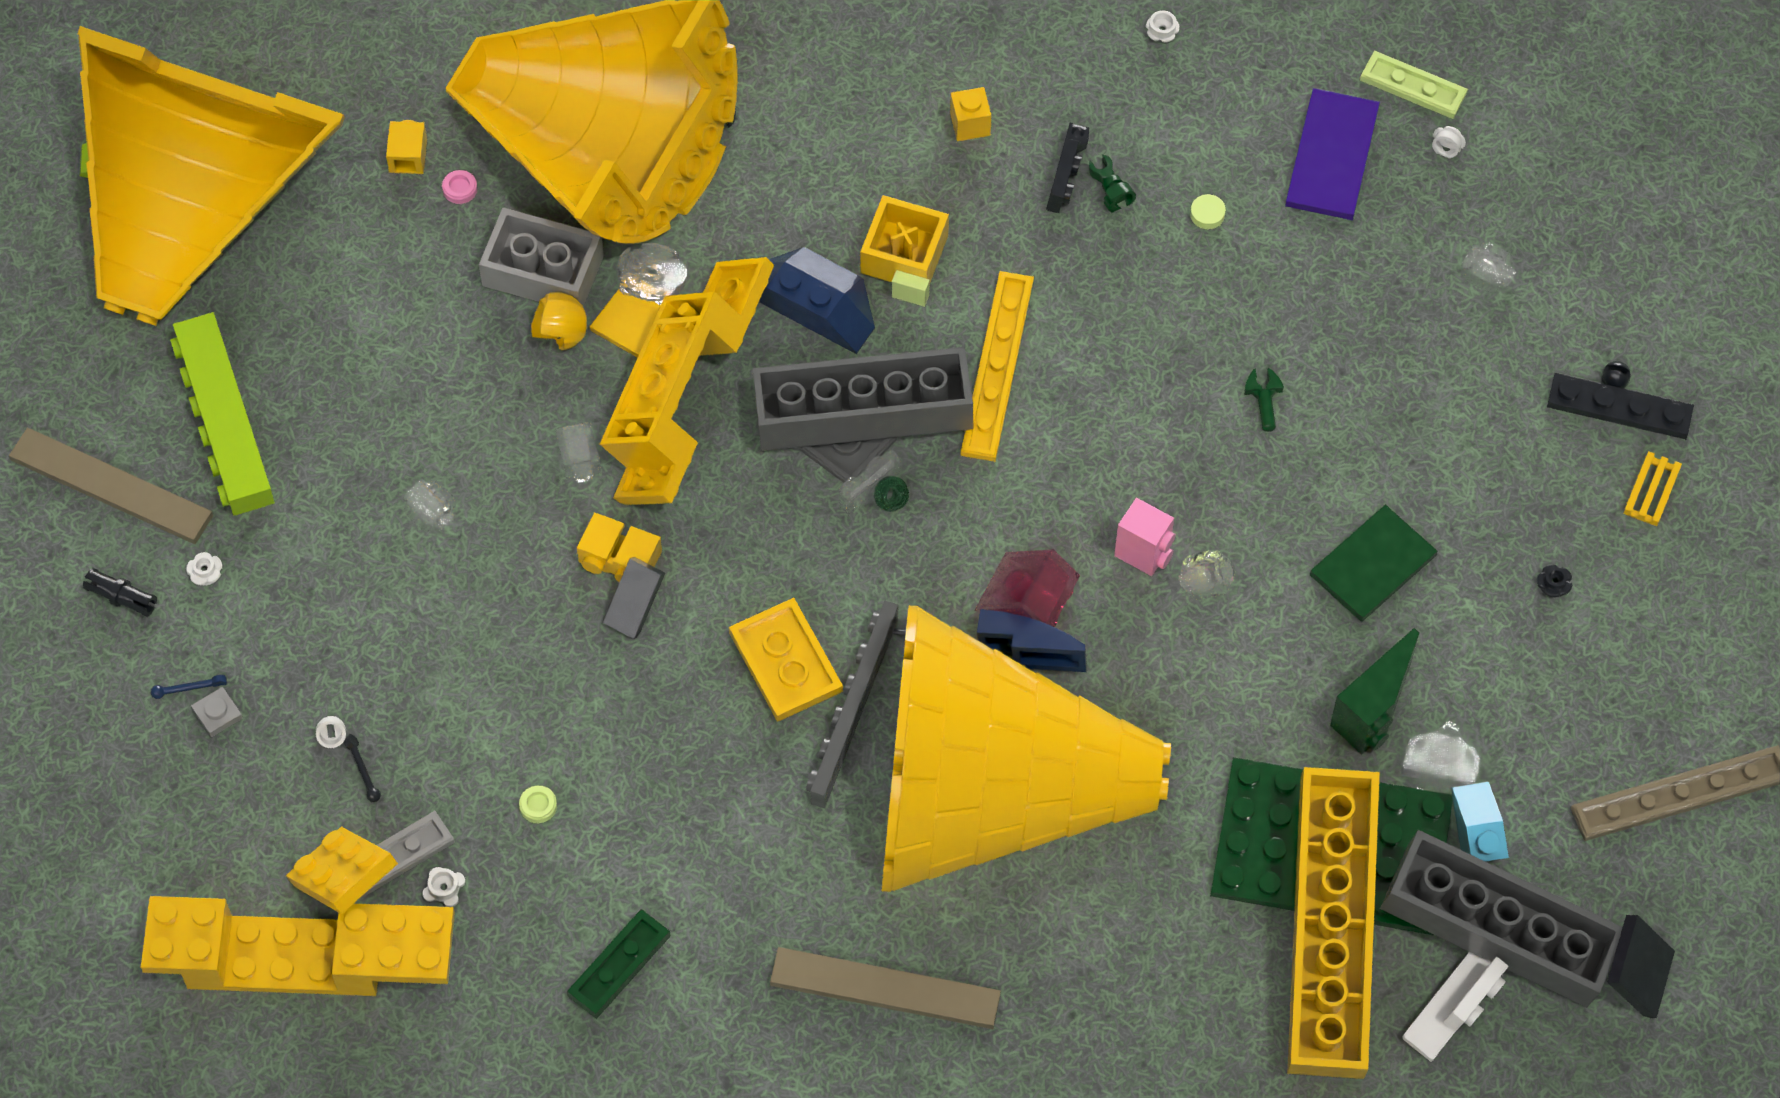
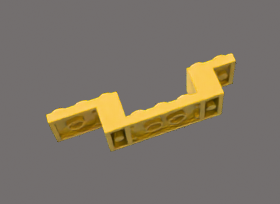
M767 257L716 262L703 293L664 297L599 444L626 467L613 497L619 503L624 505L673 502L686 469L691 463L692 455L698 442L672 420V416L678 408L679 400L686 384L691 378L692 370L699 356L737 353L774 268V264Z
M150 896L141 969L143 973L181 974L187 989L376 996L378 982L448 984L455 912L453 907L354 903L344 913L340 914L338 912V920L232 916L226 899Z

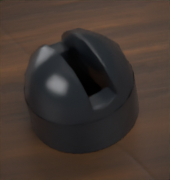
M1621 361L1608 363L1604 367L1603 375L1601 376L1603 384L1625 388L1631 378L1630 369Z

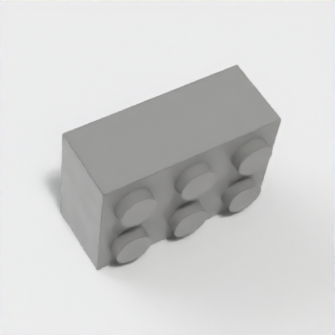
M502 208L479 262L482 286L538 302L539 299L545 297L550 292H562L576 298L584 307L604 257L602 237H598L587 230Z

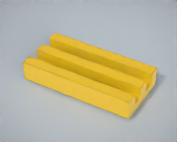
M1648 451L1623 514L1658 526L1682 463L1675 461L1674 464L1668 462V458L1663 456L1661 459L1655 458V453ZM1652 464L1657 466V469L1639 512L1633 508ZM1664 469L1668 470L1671 473L1654 516L1647 515Z

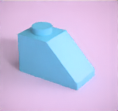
M1489 782L1451 787L1460 849L1483 861L1509 858L1503 819Z

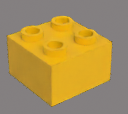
M883 195L860 251V273L892 282L896 270L929 279L931 282L948 238L949 214Z

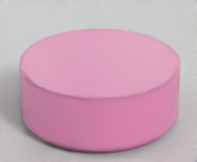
M453 171L443 180V194L452 203H467L477 193L476 179L467 171Z

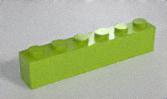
M214 312L174 323L173 327L176 337L170 339L176 359L183 358L186 365L179 368L185 389L193 387L195 396L188 398L194 417L202 416L204 425L198 427L204 447L211 445L214 455L207 456L213 477L221 475L223 485L217 486L223 507L230 505L233 516L275 504Z

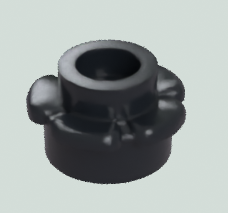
M1554 564L1544 567L1542 573L1537 576L1538 587L1549 597L1556 598L1567 595L1573 586L1571 583V573L1566 568H1559ZM1556 578L1559 582L1554 583L1552 582V579Z

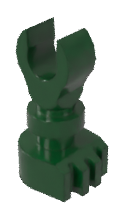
M1102 154L1105 168H1096L1090 160L1089 173L1093 179L1101 182L1102 189L1106 194L1104 205L1108 211L1113 213L1122 209L1117 204L1124 200L1126 206L1133 204L1136 199V193L1129 183L1123 182L1118 175H1115L1111 158Z

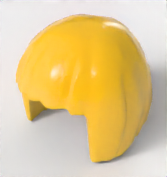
M562 292L546 294L545 297L539 299V305L531 323L532 337L555 339L560 350H567L576 346L585 337L587 329V317L583 305L569 294Z

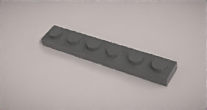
M884 600L881 611H874L871 617L868 632L872 634L868 644L862 642L856 658V663L860 665L856 675L850 674L844 688V695H847L843 707L839 705L836 707L831 726L835 727L831 739L825 737L819 752V758L823 760L818 771L812 770L807 782L806 791L810 792L812 805L821 808L826 807L898 622V604Z

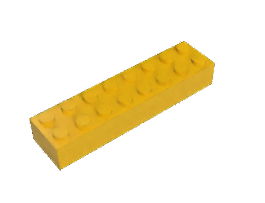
M1304 767L1300 779L1287 1074L1364 1079L1368 1071L1380 772Z

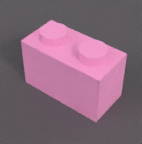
M1136 498L1118 524L1115 557L1150 576L1154 574L1158 567L1164 569L1173 555V550L1170 547L1176 536L1172 532L1174 518Z

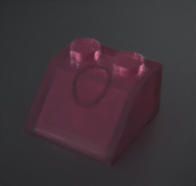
M1054 549L1006 552L975 611L979 613L980 609L1003 611L1026 616L1055 627L1063 607L1073 594V588L1080 574Z

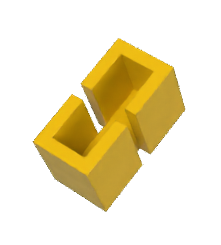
M594 512L577 546L578 561L585 570L593 574H601L602 571L615 574V579L620 583L627 563L632 557H636L655 567L662 553L661 537L630 526L626 536L621 535L625 527L624 523Z

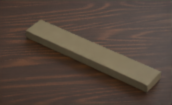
M28 427L9 454L10 460L193 544L197 543L213 517L212 511Z
M1779 745L1577 803L1571 806V811L1584 841L1776 786L1780 784Z
M778 947L770 980V986L988 1029H994L1001 990Z

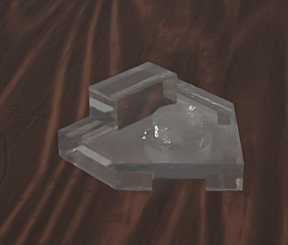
M1453 721L1440 725L1436 731L1426 735L1419 734L1409 739L1400 775L1418 779L1417 789L1452 794L1451 787L1476 783L1482 757L1474 747H1469L1461 737L1460 729Z

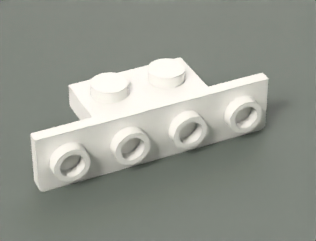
M1469 952L1402 1036L1403 1040L1432 1062L1463 1023L1470 1027L1484 1010L1478 1004L1486 995L1492 999L1506 982L1501 978V975L1509 966L1498 957L1490 962Z

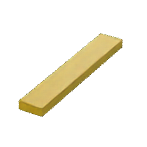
M999 272L972 397L973 429L965 430L961 456L996 462L1034 277Z

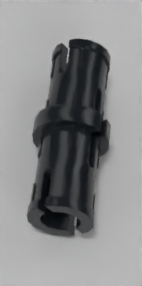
M95 568L90 569L85 576L86 579L92 582L83 581V588L109 599V603L116 607L123 605L141 613L145 617L150 616L155 609L154 606L149 605V602L157 604L156 595L131 586L129 580L124 578L115 579Z

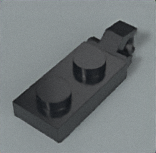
M1069 123L1047 203V211L1059 213L1062 203L1069 204L1074 184L1068 183L1069 176H1077L1082 158L1077 153L1087 148L1089 127Z

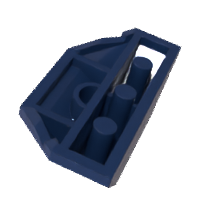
M805 247L769 259L774 264V268L759 303L857 354L875 329L864 279Z

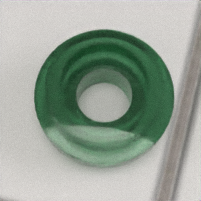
M886 476L876 485L874 499L879 508L893 512L906 505L909 499V490L901 478ZM892 488V496L887 499L888 491Z

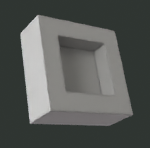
M223 687L191 705L193 712L210 737L215 736L243 719L242 714Z

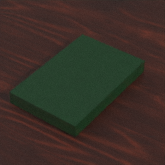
M1385 504L1310 571V576L1356 618L1363 622L1436 557L1438 551Z

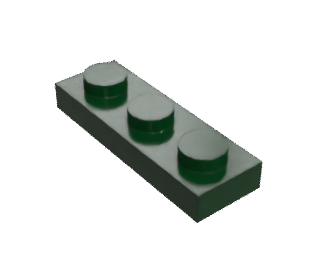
M640 909L568 989V997L597 1019L671 937L670 931L644 910Z

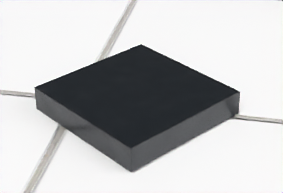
M1626 915L1607 982L1642 1016L1657 1018L1675 950L1640 916Z

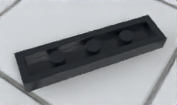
M1554 373L1547 408L1686 440L1694 405Z

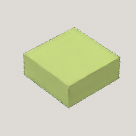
M896 270L892 280V297L925 307L929 297L930 280Z

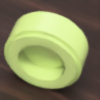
M1201 195L1193 201L1190 216L1193 223L1198 227L1214 229L1224 221L1226 208L1223 201L1217 196Z
M532 786L522 793L519 806L521 814L526 820L532 823H543L554 816L557 802L554 793L549 788Z

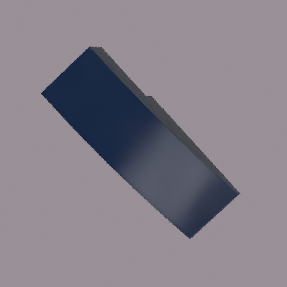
M980 609L977 639L991 649H997L1007 656H1012L1013 660L1028 669L1087 672L1085 644L1071 635L1049 624L1026 616Z

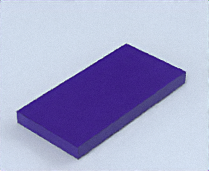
M1313 88L1287 194L1286 207L1353 220L1380 102Z

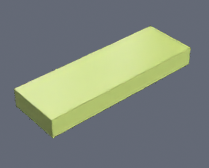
M1377 51L1373 52L1360 76V81L1452 119H1454L1468 90Z

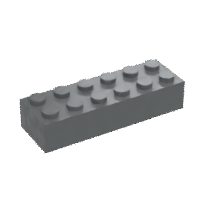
M965 347L753 368L761 451L973 429V400Z
M1420 830L1415 833L1407 845L1380 909L1490 962L1498 957L1509 966L1507 970L1586 1008L1601 992L1613 962L1622 931L1621 926Z

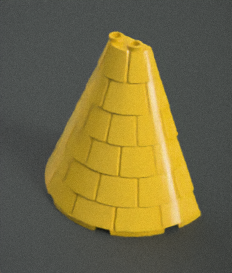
M664 0L599 16L590 14L559 22L552 21L513 31L476 37L446 86V92L467 113L475 117L493 138L498 140L510 155L520 162L585 229L604 239L618 243L634 244L648 241L670 230V221L678 213L687 215L715 175L726 146L720 144L724 125L727 122H733L738 85L736 48L732 44H727L724 28H727L730 23L720 0Z
M80 26L77 34L79 35L82 63L80 76L89 159L86 165L91 208L89 209L94 245L96 298L105 301L104 309L124 315L125 309L138 313L137 320L156 326L158 320H162L191 289V285L223 254L222 251L254 221L253 218L285 188V184L342 127L345 116L279 92L273 98L163 61L144 47Z
M909 605L882 891H895L925 879L930 880L974 864L979 865L1019 850L1025 851L1065 836H1074L1110 822L1117 823L1158 810L1159 800H1167L1169 778H1162L1163 765H1169L1171 743H1164L1159 738L1130 722L1116 718L1084 697L1076 696L1042 674L1031 671L997 649L993 650L955 626H949L924 609Z

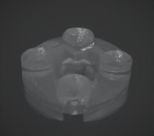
M642 243L641 249L633 251L629 247L623 251L618 261L616 274L619 281V290L625 295L653 301L661 305L665 296L679 295L684 289L688 273L687 265L684 263L683 266L678 260L679 254L675 250L662 244ZM650 270L657 271L656 274H650L649 272Z

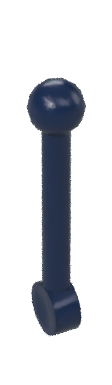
M216 675L212 679L168 687L155 685L151 688L150 694L153 698L160 699L165 694L227 685V678L225 675Z

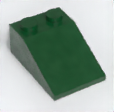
M1415 628L1336 697L1330 726L1361 755L1369 748L1374 751L1377 750L1389 737L1387 731L1393 722L1392 717L1411 666L1420 633Z

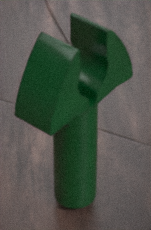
M1268 368L1267 378L1269 383L1266 385V389H1263L1262 385L1257 383L1256 369H1253L1247 379L1244 395L1252 394L1258 399L1262 430L1271 432L1276 428L1272 397L1275 393H1283L1284 386L1277 374Z

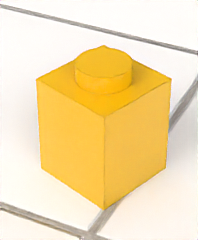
M985 88L952 92L950 115L957 141L991 136V112Z
M413 120L390 121L386 152L389 173L424 174L427 146L424 122Z

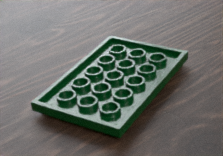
M1233 757L1210 893L1211 897L1295 911L1300 779L1303 769ZM1379 782L1374 925L1434 935L1380 909L1406 847L1418 830L1447 843L1453 802L1452 794Z

